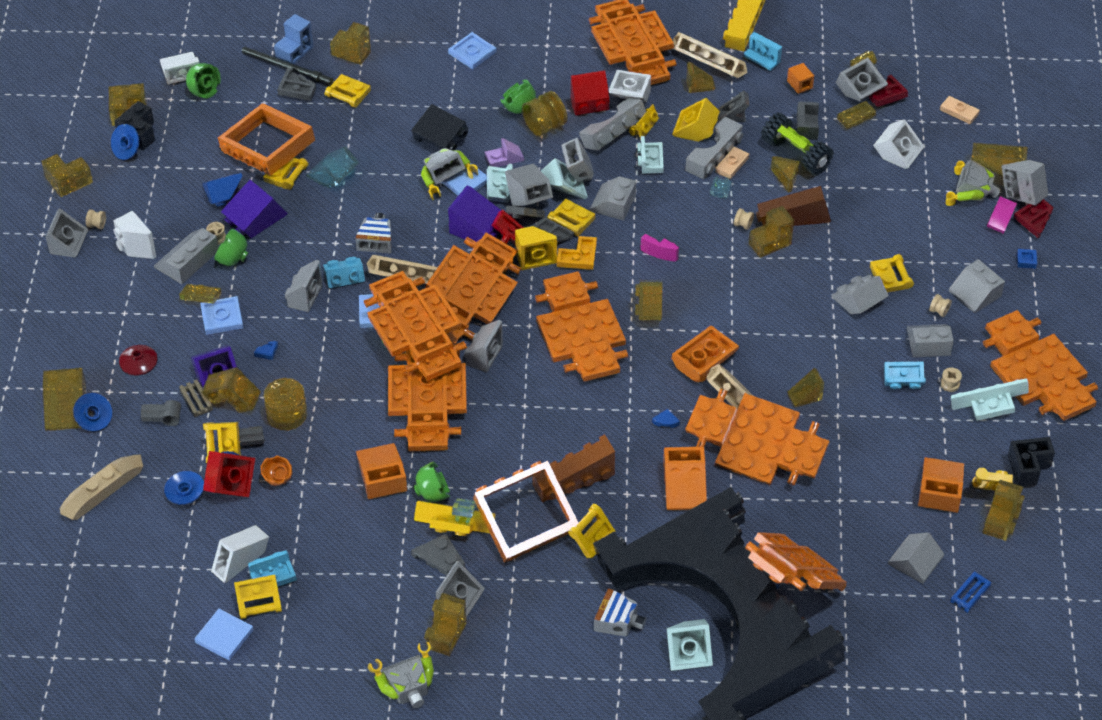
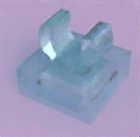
M716 176L710 189V196L727 199L732 181H729L728 178L722 180L719 179V176Z
M457 498L452 508V515H456L455 520L459 522L460 517L463 516L467 518L466 523H469L476 510V503L471 500Z

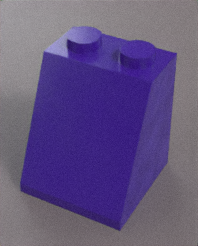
M249 180L221 211L226 216L224 220L230 226L235 224L237 226L236 231L240 232L243 236L245 234L248 235L251 239L288 214L252 180Z
M466 185L448 208L449 233L464 240L468 237L475 242L482 239L486 232L497 238L500 232L491 225L501 209L472 187Z

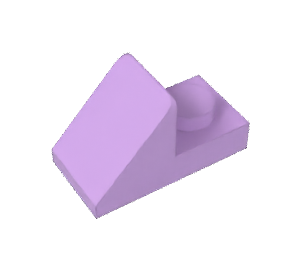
M504 138L501 139L502 148L485 152V158L491 167H500L524 161L519 146Z

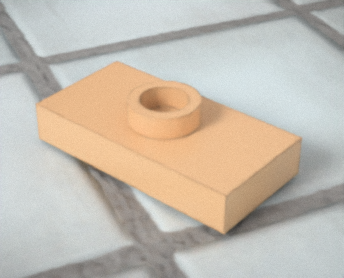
M948 96L940 106V111L969 124L975 120L980 112L979 109L951 96Z
M733 147L715 168V172L731 179L749 159V153Z

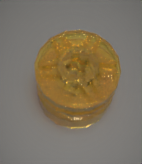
M553 91L545 92L539 95L538 99L533 98L522 105L524 120L536 136H542L550 132L552 128L556 129L567 122L566 108L560 97Z
M281 378L269 383L263 395L268 422L274 428L287 431L301 426L307 417L303 386L291 378Z

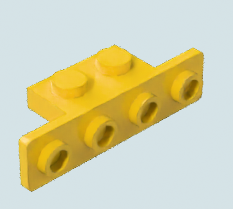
M424 501L416 502L414 520L430 523V528H435L436 532L446 533L447 530L454 531L455 535L466 536L472 531L490 533L478 510ZM492 513L493 518L495 520L496 514Z

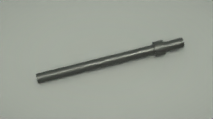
M247 47L242 49V53L285 69L290 67L294 72L310 77L313 81H321L329 85L333 83V78L322 75V72L311 71Z

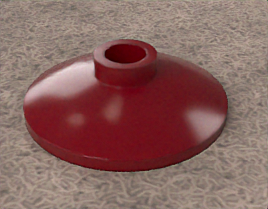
M134 345L122 352L119 358V365L125 373L139 376L152 371L157 364L158 358L155 350L151 347Z

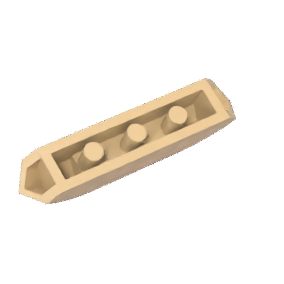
M680 32L673 38V49L737 78L748 73L746 63L732 55Z
M372 255L367 262L369 273L389 277L404 271L409 279L411 278L412 281L423 277L425 284H427L438 268L378 255Z
M720 364L710 369L706 377L708 382L718 392L720 389L728 391L725 399L738 410L744 393L752 394Z
M141 455L124 456L107 465L76 488L66 498L60 507V513L72 520H78L141 472L143 468Z

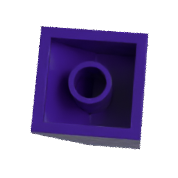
M226 345L191 357L196 376L206 395L242 383L230 346Z

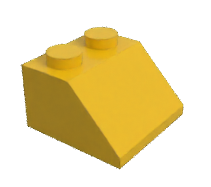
M704 98L681 110L672 135L698 142L705 138L708 139L713 134L720 111L707 98Z
M534 226L515 230L516 257L520 268H522L521 271L557 263L556 235Z

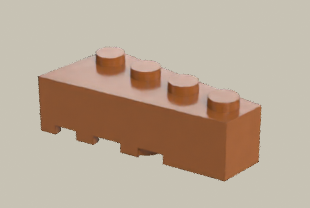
M605 434L599 437L600 441L592 445L590 442L583 445L584 449L576 454L570 452L565 455L561 462L554 461L549 464L564 494L572 493L579 488L590 486L595 482L609 479L615 475V450ZM544 472L532 476L533 486L542 502L556 498Z

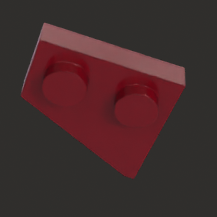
M888 75L886 81L888 85L870 95L869 99L879 107L908 97V90L892 75Z
M1043 199L1036 205L1028 204L1015 212L1014 219L1034 236L1040 238L1053 213L1054 207Z

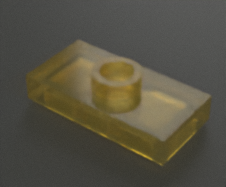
M864 101L838 113L837 119L848 129L876 116V111L867 101Z
M187 284L179 293L181 300L214 304L222 292L221 288Z

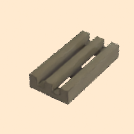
M197 379L194 380L193 384L189 382L186 383L187 386L185 387L183 385L179 386L180 392L194 417L213 410ZM195 388L197 389V391H198L200 397L202 398L204 404L206 405V408L203 407V405H202L200 399L198 398V396H197V394H196V392H195V390H194ZM187 391H190L200 409L199 411L196 410Z

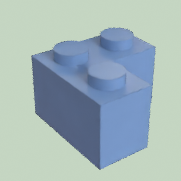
M296 14L286 20L284 23L285 37L274 45L275 57L295 64L313 48L311 22Z

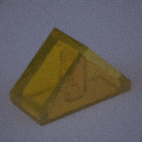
M690 61L687 63L686 83L689 93L713 91L716 89L711 75Z
M773 156L771 161L772 172L788 193L792 192L798 176L800 162Z
M813 368L787 391L794 406L799 407L822 400L824 381L818 370Z

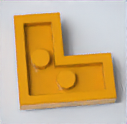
M579 236L577 250L558 248L557 267L593 270L597 237Z

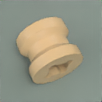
M739 208L734 219V226H743L744 229L749 230L754 219V213H747L744 209Z
M89 210L86 216V226L88 228L97 227L98 229H103L106 222V213L104 211L95 212L94 210Z
M220 222L210 223L206 230L217 236L218 245H220L226 239L225 227Z
M937 294L932 300L929 311L937 312L940 316L945 317L951 307L952 300H945L941 295Z
M956 368L945 369L942 374L941 387L948 392L957 391L962 378L961 372Z

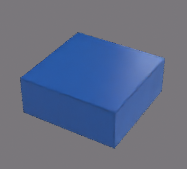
M1018 249L1017 267L1036 269V250Z

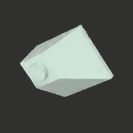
M555 158L541 170L549 179L550 186L554 190L582 199L588 198L583 181L577 182L567 169L565 163Z
M705 619L685 621L666 628L671 671L713 666L709 624Z

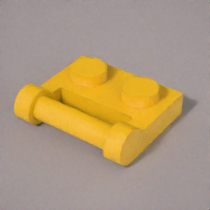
M341 74L331 86L326 88L325 96L337 98L356 108L371 91V86Z
M293 158L271 176L265 173L263 176L264 182L291 190L295 180L302 170L307 168L309 163L304 158ZM294 167H296V168L294 169V171L291 173V175L289 176V178H286V177L289 175V173L291 172V170H292Z
M565 199L554 211L548 214L547 218L573 231L574 235L578 237L595 220V213Z
M900 254L892 258L870 262L873 275L880 276L887 293L909 289L914 285L912 278L908 276L903 264L904 259ZM892 267H897L902 281L897 280Z
M238 422L203 423L207 444L206 463L209 451L215 452L213 430H217L219 452L231 451L241 456Z
M979 468L972 480V486L976 489L1008 492L1012 484L1013 475L1008 474L1006 471L992 473L988 472L985 468Z
M592 504L589 512L568 533L575 539L586 558H593L596 554L593 543L611 534L615 529L600 506ZM596 517L597 521L583 535L582 531Z
M275 575L234 582L241 619L271 611H276V613L282 612ZM273 596L274 603L245 608L244 602Z

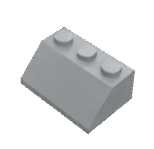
M204 228L191 232L158 261L154 268L183 284L216 254L219 248L217 236Z

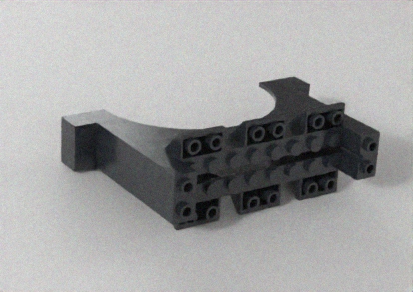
M732 487L628 545L623 537L619 538L615 531L593 543L598 563L618 593L647 583H682L709 593L719 600L732 614L740 630L738 652L733 665L721 683L698 701L706 714L702 720H745L746 717L845 661L844 652L846 649L843 645L845 640L839 630L835 631L832 625H829L811 636L808 628H810L809 623L804 616H799L795 603L792 600L789 602L785 595L779 596L776 592L777 587L774 581L769 578L770 574L765 570L760 571L753 566L754 562L748 558L751 552L744 547V541L741 537L743 533L739 527L745 523L744 514L746 511L742 505L744 500L739 492L735 493Z

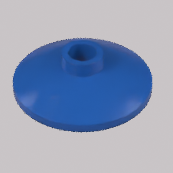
M119 125L111 137L112 151L119 159L128 160L132 158L139 147L138 133L131 125Z
M87 393L75 402L73 415L77 424L83 429L99 431L105 428L111 421L112 408L104 396L97 393ZM88 411H93L94 416H89Z
M182 471L174 474L167 480L164 492L167 499L174 504H189L202 495L204 481L195 472Z

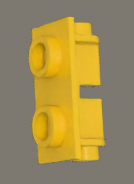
M654 104L646 109V113L639 122L629 128L631 135H639L640 139L641 136L645 137L658 121L659 117Z

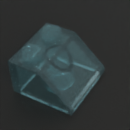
M345 146L328 153L306 176L327 188L335 185L339 187L345 182L344 178L356 170L354 167L359 162Z

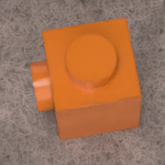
M804 63L788 68L787 82L799 94L813 88L814 75Z

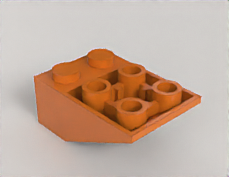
M394 443L356 451L368 499L407 491L405 471Z
M704 447L664 448L663 465L667 510H690L705 502L707 495Z
M925 457L918 506L958 513L962 497L964 463Z

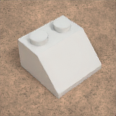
M617 70L609 88V93L612 97L620 99L634 98L647 102L651 90V75Z
M905 119L890 124L873 145L884 160L904 169L909 168L924 148V145Z
M133 211L113 220L115 226L113 231L118 241H116V244L120 251H124L127 256L156 258L152 232Z

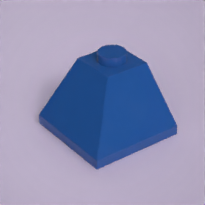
M242 173L202 183L210 204L215 203L216 206L226 204V200L231 198L239 184Z

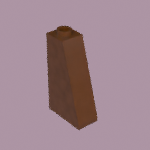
M821 186L757 204L759 211L756 212L758 222H762L764 229L831 222Z

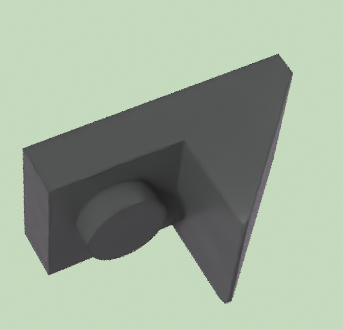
M743 90L719 107V121L727 117L735 122H746L745 110L750 106L748 93Z

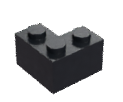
M137 101L114 121L116 128L119 125L128 124L136 129L139 136L138 148L143 151L155 141L152 126L154 124L152 108L140 101Z
M1050 437L1011 441L1008 459L1017 487L1037 485L1041 472L1040 468L1052 466L1055 451Z

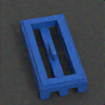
M974 571L951 597L950 602L953 604L957 603L959 608H965L964 611L968 613L990 588L992 582ZM975 579H978L976 584L969 590V592L961 600L959 597L966 591V589L972 584V582ZM984 583V585L974 595V597L968 603H966L968 599L975 593V591L981 586V584Z

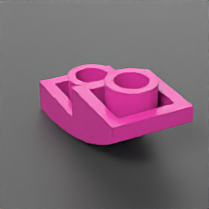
M1000 196L987 227L1004 234L1017 203Z
M647 234L641 237V251L667 261L676 262L678 260L679 247L665 238L658 242Z

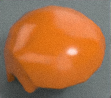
M278 455L264 459L260 466L261 475L265 481L274 486L287 483L293 474L290 462Z

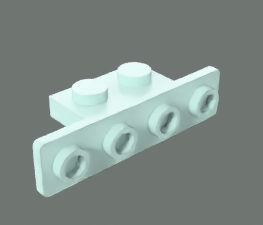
M1015 380L951 395L952 409L956 410L972 406L976 421L1014 413L1015 407L1011 397L1029 393L1028 380Z

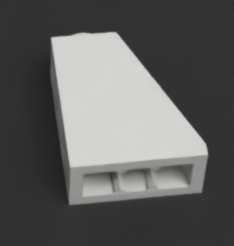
M255 525L221 539L211 572L224 583L228 582L246 568L248 563L265 553L269 536Z

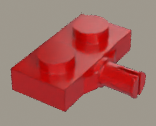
M504 210L498 212L491 225L502 234V242L507 244L508 241H511L514 245L515 230L524 228Z

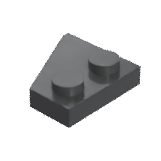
M288 67L277 91L278 95L311 101L316 91V84L311 80H307L301 74H295L293 69Z
M506 206V213L510 214L512 218L523 219V216L545 217L544 210Z
M546 217L534 225L536 228L556 235L557 242L570 240L574 236L573 231Z
M446 534L411 550V555L414 558L419 557L423 559L428 566L438 569L439 572L446 576L456 561H459L465 567V562Z

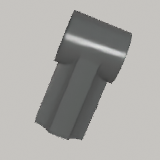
M168 400L164 404H143L141 406L142 421L163 422L168 426H175L179 423L181 404L178 401Z
M263 427L239 428L240 449L247 445L264 444Z

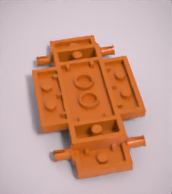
M616 0L596 5L595 11L598 16L589 18L590 25L601 23L591 26V32L609 65L626 61L628 72L651 75V85L670 80L671 75L667 68L677 66L675 59L665 61L661 51L673 49L674 42L656 11L639 14L638 12L645 11L644 4L634 6L628 0Z
M487 232L477 242L466 237L464 244L473 248L470 254L453 245L425 286V288L436 284L461 322L462 328L447 334L453 345H456L463 336L473 340L475 333L468 330L473 317L486 324L492 323L518 283L503 274L508 269L517 275L520 273L522 268L512 263L517 250Z
M404 271L369 284L373 297L364 300V305L366 308L374 304H378L380 307L367 312L368 319L392 357L410 350V355L414 362L404 366L407 374L418 369L428 381L462 366L457 352L467 349L466 343L462 341L453 345L447 336L448 333L462 328L461 322L436 284L418 291L416 287L425 284L424 278L420 277L412 281L411 278L409 279Z
M579 271L544 279L545 293L535 295L536 303L548 301L552 312L536 316V321L553 363L572 358L573 363L563 365L564 371L567 373L576 370L581 375L583 382L620 373V366L617 360L628 358L627 350L615 352L612 348L626 345V339L609 300L605 299L590 303L588 291L598 289L597 282L585 283Z
M1016 310L986 324L985 329L991 335V338L983 341L984 347L988 348L995 345L1003 355L991 361L990 367L1004 383L1022 379L1028 380L1029 393L1015 396L1023 406L1040 399L1044 406L1039 407V412L1042 415L1049 411L1055 412L1063 421L1096 406L1097 401L1090 393L1098 390L1097 384L1092 383L1084 386L1079 382L1087 378L1088 372L1055 334L1039 340V334L1033 329V327L1041 325V320L1038 317L1027 321Z
M407 350L406 353L395 355V361H406L408 365L414 362L410 355V350ZM462 363L461 367L428 381L418 369L407 374L404 368L406 365L388 366V416L408 415L406 429H394V436L406 437L409 451L448 450L450 435H461V427H449L447 414L467 413L466 363Z
M720 389L716 399L703 395L699 396L685 431L699 438L696 447H704L706 442L721 447L715 461L716 466L768 485L772 484L778 468L791 472L787 483H792V485H795L799 475L816 478L830 443L829 440L816 435L820 426L819 423L816 422L815 424V421H812L809 431L795 429L800 412L746 393L743 395L738 410L736 407L724 402L728 393L726 390Z
M758 532L754 540L759 543L758 546L760 548L751 541L745 547V549L751 552L748 558L754 562L753 566L760 571L765 570L770 574L769 578L775 583H790L800 591L806 587V583L816 590L839 589L843 591L846 587V581L837 574L838 569L809 547L797 545L784 534ZM804 577L808 581L804 583L800 578Z

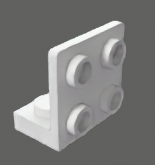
M193 52L160 59L167 84L186 80L189 69L199 63L198 58L194 56Z

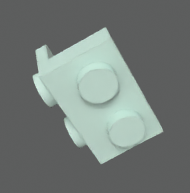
M641 136V143H637L638 154L641 153V156H638V166H642V174L664 173L662 142L645 143L644 136Z
M508 164L506 169L488 166L487 200L509 202L510 194L505 171L511 170L512 164Z

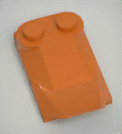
M709 326L672 353V361L676 368L691 380L703 382L707 379L706 377L710 369L729 358L739 349V345L713 326Z

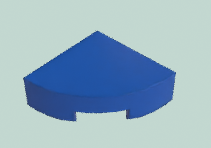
M270 341L266 345L257 347L254 351V357L273 360L278 348V342Z
M668 409L652 418V423L658 427L674 428L680 425V421Z

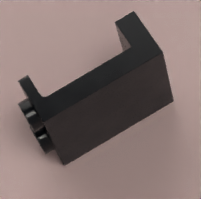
M431 104L411 131L414 139L419 142L423 139L440 149L446 148L455 151L461 140L467 136L468 127L462 119Z

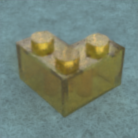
M353 22L347 31L339 30L330 42L331 55L362 65L371 53L369 27Z
M144 83L109 86V113L112 126H115L114 121L137 101L147 105Z
M55 154L41 161L45 177L60 197L93 183L90 167L82 157L65 164L59 155Z
M783 206L771 209L766 213V224L750 231L749 245L760 258L792 244L794 219Z
M639 280V284H635V296H639V304H635V315H639V320H662V280Z
M235 367L210 374L201 393L213 405L228 401L241 413L253 410L261 391L241 370Z
M999 480L983 534L1004 541L1007 540L1009 534L1013 535L1016 523L1013 521L1014 519H1019L1025 498L1022 495V486Z
M442 593L439 600L436 599L433 604V624L431 628H427L424 639L430 643V650L450 657L467 624L465 600Z

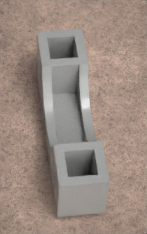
M627 98L616 106L618 112L613 117L600 123L590 124L579 132L584 148L600 150L639 122L646 113L643 101L641 99Z
M724 117L715 127L714 139L717 144L710 148H695L686 158L685 171L701 179L711 174L714 167L724 159L725 155L731 151L736 143L742 140L743 125Z

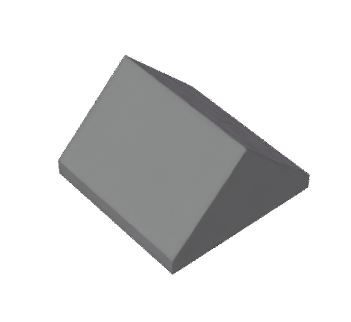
M60 208L57 210L46 234L49 252L55 255L76 257L88 229Z
M929 532L909 534L888 561V564L915 580L924 583L944 557V553Z
M459 561L455 562L437 589L436 603L437 609L465 620L485 588Z

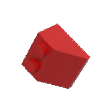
M605 70L571 76V104L575 115L609 110L610 97Z
M209 451L203 491L249 497L255 458Z

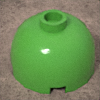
M207 63L193 65L186 76V85L189 91L197 97L206 99L216 94L217 84L221 82L218 68Z
M522 80L523 84L521 85L518 83L514 84L503 94L504 100L501 99L500 101L509 112L520 114L523 112L528 113L532 110V105L536 99V92L528 80Z
M232 228L226 235L225 241L219 246L214 260L226 266L236 265L240 260L244 262L249 253L246 251L248 246L246 238Z
M434 461L423 466L417 472V484L414 485V489L417 495H422L426 501L440 502L450 498V495L447 494L450 491L442 472L436 471L435 468L438 465Z

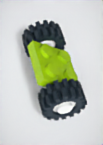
M781 112L773 114V117H770L768 122L766 121V126H763L761 138L773 147L779 146V144L783 143V140L786 141L787 139L806 153L801 161L802 168L813 176H818L824 172L823 169H827V165L833 159V149L822 141L810 143L808 139L800 136L792 128L793 121Z

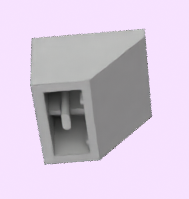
M1026 160L1001 166L1007 198L1036 205L1048 196L1045 165L1043 163Z
M534 163L505 171L512 206L529 205L553 198L549 179Z
M871 275L865 277L856 276L851 279V283L838 287L837 292L832 294L833 299L850 314L862 313L889 296L880 276Z

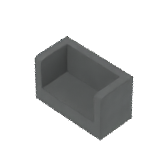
M798 102L796 132L808 140H818V102Z

